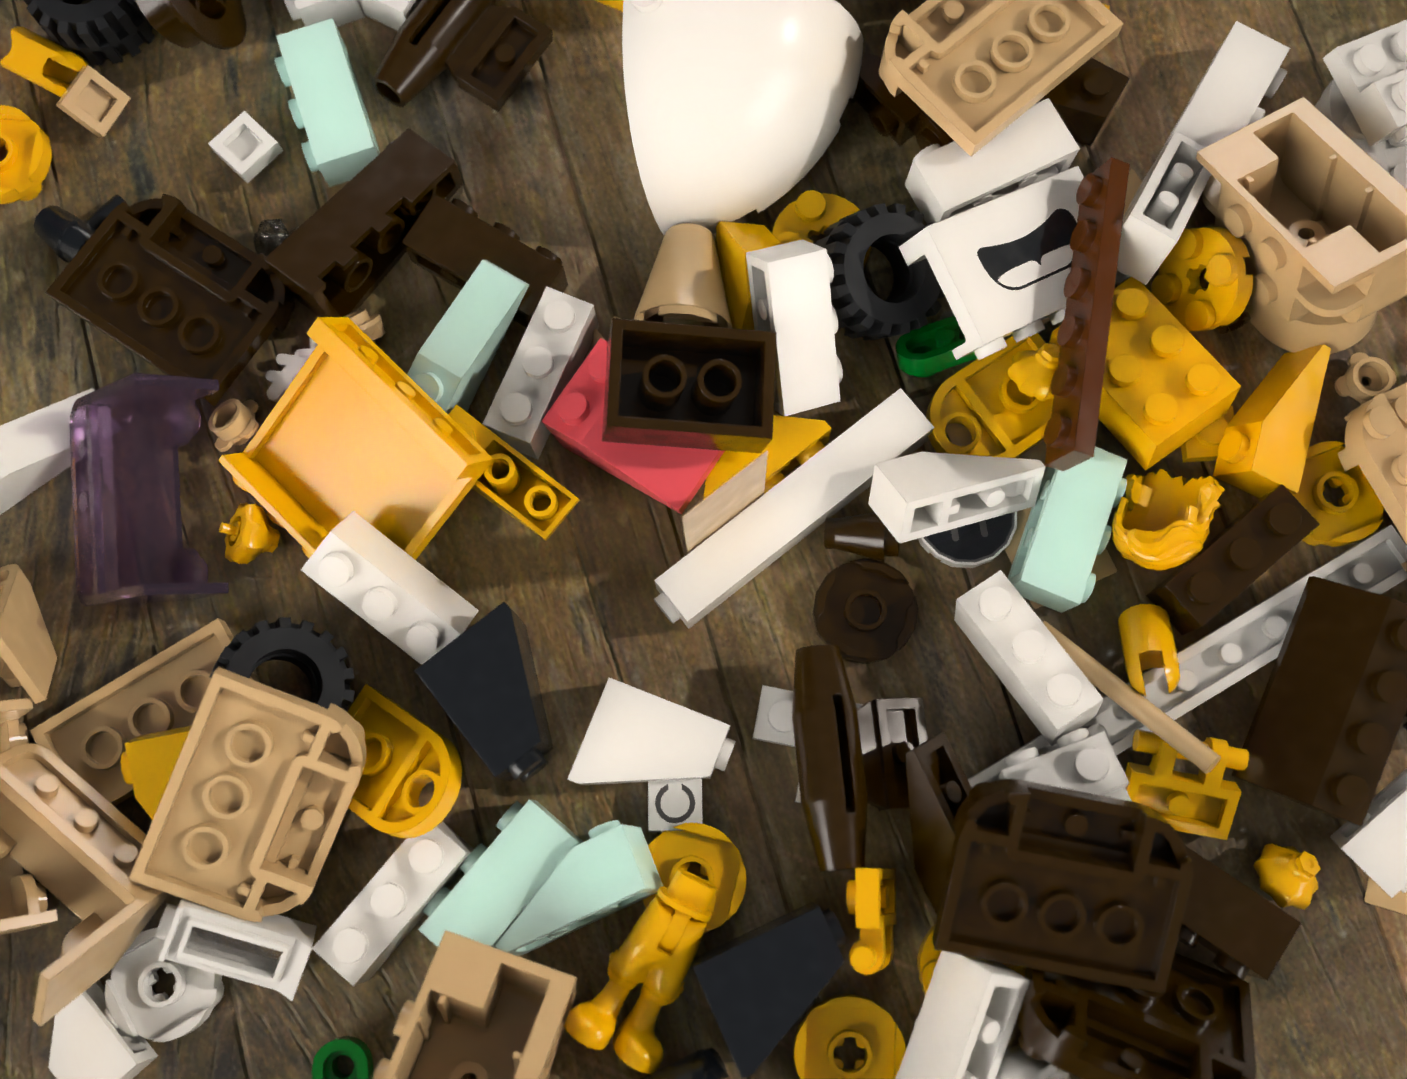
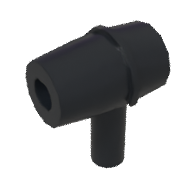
M115 195L84 221L58 206H48L42 209L36 216L34 221L35 232L55 251L58 257L65 262H70L109 213L124 200L120 196Z

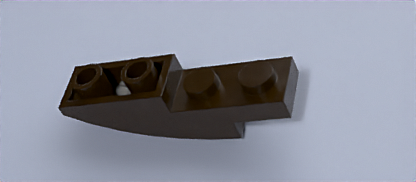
M862 52V64L853 98H849V101L852 103L857 101L869 113V119L878 133L884 137L890 136L899 146L915 135L921 150L933 144H939L942 147L954 141L904 92H901L894 98L879 75L881 57Z

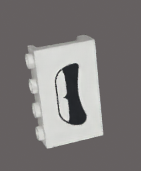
M1079 166L929 225L899 246L907 266L927 258L966 338L964 344L951 350L956 360L974 352L979 361L1007 347L1004 338L1011 334L1017 343L1044 330L1045 327L1041 320L1049 317L1053 326L1064 320L1067 297L1064 296V284L1071 271L1073 250L1070 248V239L1077 225L1079 211L1076 194L1084 178ZM1117 270L1115 285L1131 276L1122 274Z

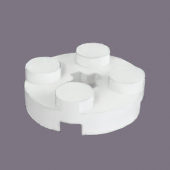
M153 928L141 932L112 969L111 979L106 980L104 994L108 1011L122 1031L133 1037L139 1035L144 1039L153 1040L152 1042H167L185 1036L200 1027L209 1018L214 1007L221 1001L224 995L222 975L168 959H165L164 962L158 961L165 940L156 938L155 934L158 928ZM194 929L191 930V935L204 938L198 935ZM161 967L167 974L173 973L176 979V983L173 985L174 993L170 998L165 992L155 994L152 985L159 980L156 971Z

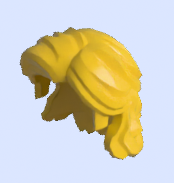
M1161 468L1156 474L1149 472L1146 476L1127 475L1126 498L1121 496L1112 522V540L1121 556L1142 568L1155 571L1171 569L1195 558L1203 549V544L1210 533L1209 526L1214 518V511L1221 506L1218 499L1225 489L1211 475L1208 477L1201 476L1199 479L1192 478L1187 483L1186 478L1182 476L1171 478L1168 472Z

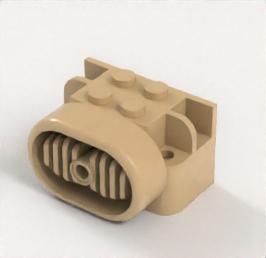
M1305 97L1197 151L1196 160L1212 174L1202 192V201L1216 217L1214 227L1228 229L1233 236L1240 238L1247 247L1250 257H1244L1243 260L1246 265V275L1253 274V289L1245 310L1251 316L1249 322L1268 341L1290 352H1298L1309 347L1325 344L1331 348L1330 354L1337 353L1352 347L1368 334L1379 310L1407 296V189Z
M445 930L416 1001L406 1000L399 1013L394 1028V1035L399 1036L400 1039L391 1060L381 1059L372 1079H549L551 1066L565 1031L564 1022L575 1001L577 977Z

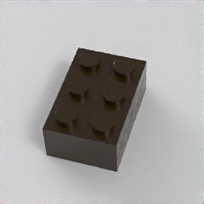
M612 318L607 343L602 441L762 453L773 439L777 332Z

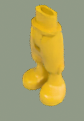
M678 868L669 887H659L656 892L657 896L650 902L637 920L619 949H615L614 952L610 953L607 966V974L610 979L605 987L592 1000L582 1002L570 1010L564 1022V1027L572 1038L586 1047L603 1050L615 1031L618 1014L630 990H633L638 983H642L639 998L629 1014L621 1022L613 1037V1047L618 1057L634 1070L646 1074H652L657 1071L664 1058V1052L660 1041L655 1035L656 1019L661 1007L673 1003L684 991V979L694 960L706 924L712 916L707 908L717 891L716 886L684 869Z

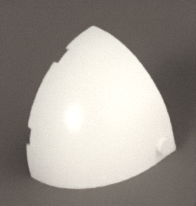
M623 0V73L630 132L643 188L653 216L664 236L669 228L683 223L701 225L714 234L716 233L715 227L719 221L732 222L755 209L758 213L763 211L790 191L806 176L825 153L841 127L839 120L848 104L849 98L854 96L861 69L863 36L857 22L836 0Z

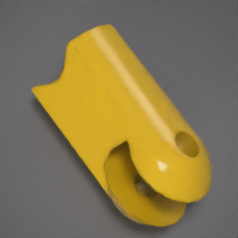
M16 26L11 29V50L0 62L2 67L60 97L70 86V82L75 79L83 66L88 65L84 58L23 26Z
M1138 604L1126 609L1118 618V629L1130 686L1146 697L1142 671L1150 668H1164L1168 693L1170 694L1179 683L1180 671L1167 611L1161 606L1154 604Z

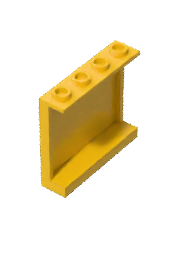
M317 317L306 333L317 344L314 351L244 451L222 455L218 461L232 475L234 483L242 490L250 493L267 510V515L271 521L285 528L302 546V551L308 558L312 556L329 532L354 511L416 560L494 459L349 317Z

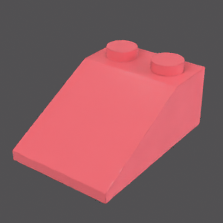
M600 338L541 422L565 449L682 515L725 451L603 442L602 429L608 341Z

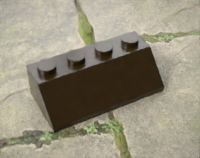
M1309 576L1242 749H1247L1249 752L1248 766L1245 771L1234 769L1232 776L1324 815L1362 827L1407 710V604L1391 597L1319 577Z

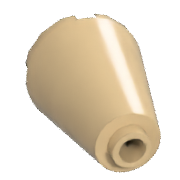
M683 223L674 225L666 231L633 320L733 328L715 239L710 230L701 225Z

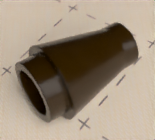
M875 512L841 518H826L824 530L825 549H837L885 562L886 557H899L900 544Z

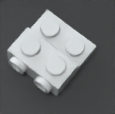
M1404 20L1336 47L1323 57L1328 70L1369 146L1391 137L1395 144L1407 140V20Z
M1081 728L1063 735L1056 740L1059 749L1039 756L1036 747H1031L1005 759L1008 768L1001 770L997 779H1018L1131 801L1125 788L1129 781L1105 731L1090 736L1087 728Z

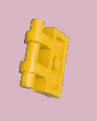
M1137 729L1133 736L1132 748L1134 751L1152 754L1150 766L1127 763L1125 775L1129 784L1125 788L1131 801L1152 808L1166 819L1176 831L1227 840L1242 792L1236 782L1222 779L1226 768L1245 771L1249 762L1248 750L1229 746L1228 742L1224 739L1207 737L1205 741L1201 742L1221 756L1216 766L1207 774L1201 769L1198 775L1173 771L1176 759L1189 760L1154 732Z
M855 868V880L849 879L847 882L846 904L848 914L856 915V928H860V940L851 947L849 960L854 970L860 974L868 975L885 969L893 960V925L897 924L896 868Z

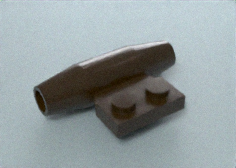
M421 0L398 29L372 79V84L377 92L395 106L404 107L448 68L459 88L499 112L553 41L552 29L513 5L510 7L494 5L496 0Z
M822 644L797 649L795 653L792 723L801 806L819 871L827 872L865 868L868 804L878 808L879 811L910 809L905 753L928 740L923 698L875 699L866 702L857 709L839 646Z

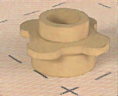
M1358 352L1348 358L1349 367L1344 376H1340L1335 380L1334 387L1340 396H1350L1362 405L1380 393L1388 392L1396 383V375L1384 360L1377 357H1369L1366 353ZM1362 378H1366L1368 380L1369 386H1365L1362 384Z
M235 398L229 399L221 403L213 411L208 421V427L218 436L215 448L219 451H228L233 444L243 445L255 435L259 428V423L255 420V413L259 405L254 400L250 399L242 403Z

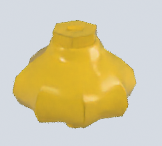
M1044 343L1036 351H1018L1013 356L1012 366L1008 369V376L1017 384L1020 392L1030 397L1034 396L1040 401L1054 398V395L1051 393V381L1058 368L1060 348L1055 344Z
M240 503L236 513L230 518L229 524L222 522L219 527V532L226 534L224 539L226 545L225 558L230 562L248 564L261 553H273L278 547L280 533L269 525L264 509L257 504Z
M1267 844L1262 850L1261 857L1253 865L1259 876L1260 889L1269 894L1279 907L1292 906L1297 909H1306L1311 903L1312 894L1319 888L1315 875L1319 872L1320 866L1316 857L1306 851L1300 853L1293 846L1281 847L1275 844Z

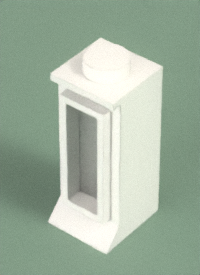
M181 899L178 906L167 904L156 931L155 937L165 940L158 961L164 962L165 959L277 990L293 1001L312 950L317 926L278 914L264 916L261 922H251Z

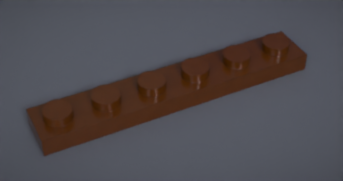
M1113 157L1093 173L1087 174L1082 179L1076 194L1079 211L1077 225L1070 239V248L1073 250L1071 271L1064 284V296L1067 297L1064 320L1060 325L1057 335L1060 354L1058 368L1051 381V393L1054 395L1051 418L1044 432V442L1047 445L1045 466L1063 472L1094 457L1130 167L1129 163Z

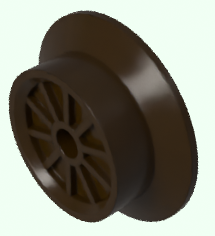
M135 0L149 23L165 39L182 48H191L201 42H205L218 49L230 50L240 45L246 35L247 23L241 0Z

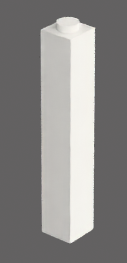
M900 388L656 578L654 581L656 589L660 594L654 598V601L672 624L681 619L688 629L823 524L826 518L832 517L870 487L875 463L912 454L928 441L934 426Z

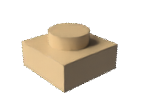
M86 65L83 66L56 106L100 138L105 136L131 97L91 66Z

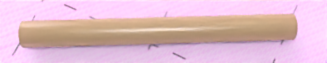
M1047 621L1043 622L1091 684L1204 773H1209L1216 766L1221 756Z

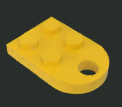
M1038 333L1017 343L1014 337L1011 336L1005 340L1007 347L979 361L976 359L940 385L932 397L926 413V418L934 426L929 435V440L937 453L1018 458L1044 440L1045 428L1051 418L1053 399L1040 401L1034 396H1027L1019 391L1017 384L1008 376V369L1012 366L1013 356L1018 351H1036L1043 346L1045 341ZM952 423L964 425L970 431L971 443L966 446H958L950 442L946 436V426Z
M365 684L347 712L363 726L367 751L365 767L348 809L376 830L393 837L403 839L419 837L439 825L455 804L462 781V765L459 753L453 743L444 735L377 689ZM433 781V796L426 805L420 807V793L425 785Z

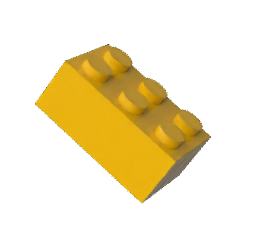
M1130 277L1114 288L1098 419L1146 471L1228 412L1241 385L1142 282ZM1059 326L1052 331L1049 343L1055 344L1060 348L1057 342Z

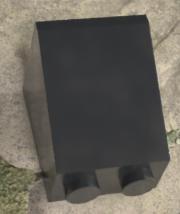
M504 601L418 667L415 672L496 778L507 781L520 778L522 782H525L548 764L544 755L553 749V744L526 625Z
M812 901L695 957L693 969L742 1079L754 1074L845 962L839 947L847 944L848 941L835 913L831 912L829 908L821 911L820 906Z

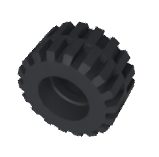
M23 0L28 5L27 10L54 43L70 50L85 60L88 59L92 65H103L105 59H109L112 64L123 62V55L130 53L132 57L142 52L139 49L142 43L150 44L156 37L152 32L154 27L143 15L135 0H93L85 4H81L83 0Z
M885 203L873 205L839 219V222L830 225L823 232L826 237L816 242V245L827 249V254L833 264L834 278L832 283H830L831 303L838 317V329L845 328V336L853 339L863 337V340H877L910 333V330L919 329L928 323L927 317L936 315L941 309L942 305L937 299L945 297L927 258L907 266L899 249V246L925 227L933 224H922L924 215L916 209L906 213L905 205L894 203L887 207ZM870 246L878 249L887 257L893 270V288L886 301L872 292L864 276V259Z
M279 617L275 623H268L266 619L255 623L248 631L242 630L224 648L210 675L212 678L215 670L220 667L250 679L251 674L260 664L271 660H283L296 665L307 676L312 690L311 703L327 709L332 703L346 711L348 705L353 703L355 690H350V682L355 679L353 667L346 668L344 660L348 655L343 646L336 649L330 642L334 636L328 631L324 630L320 634L312 630L314 623L302 620L300 624L291 623V617Z

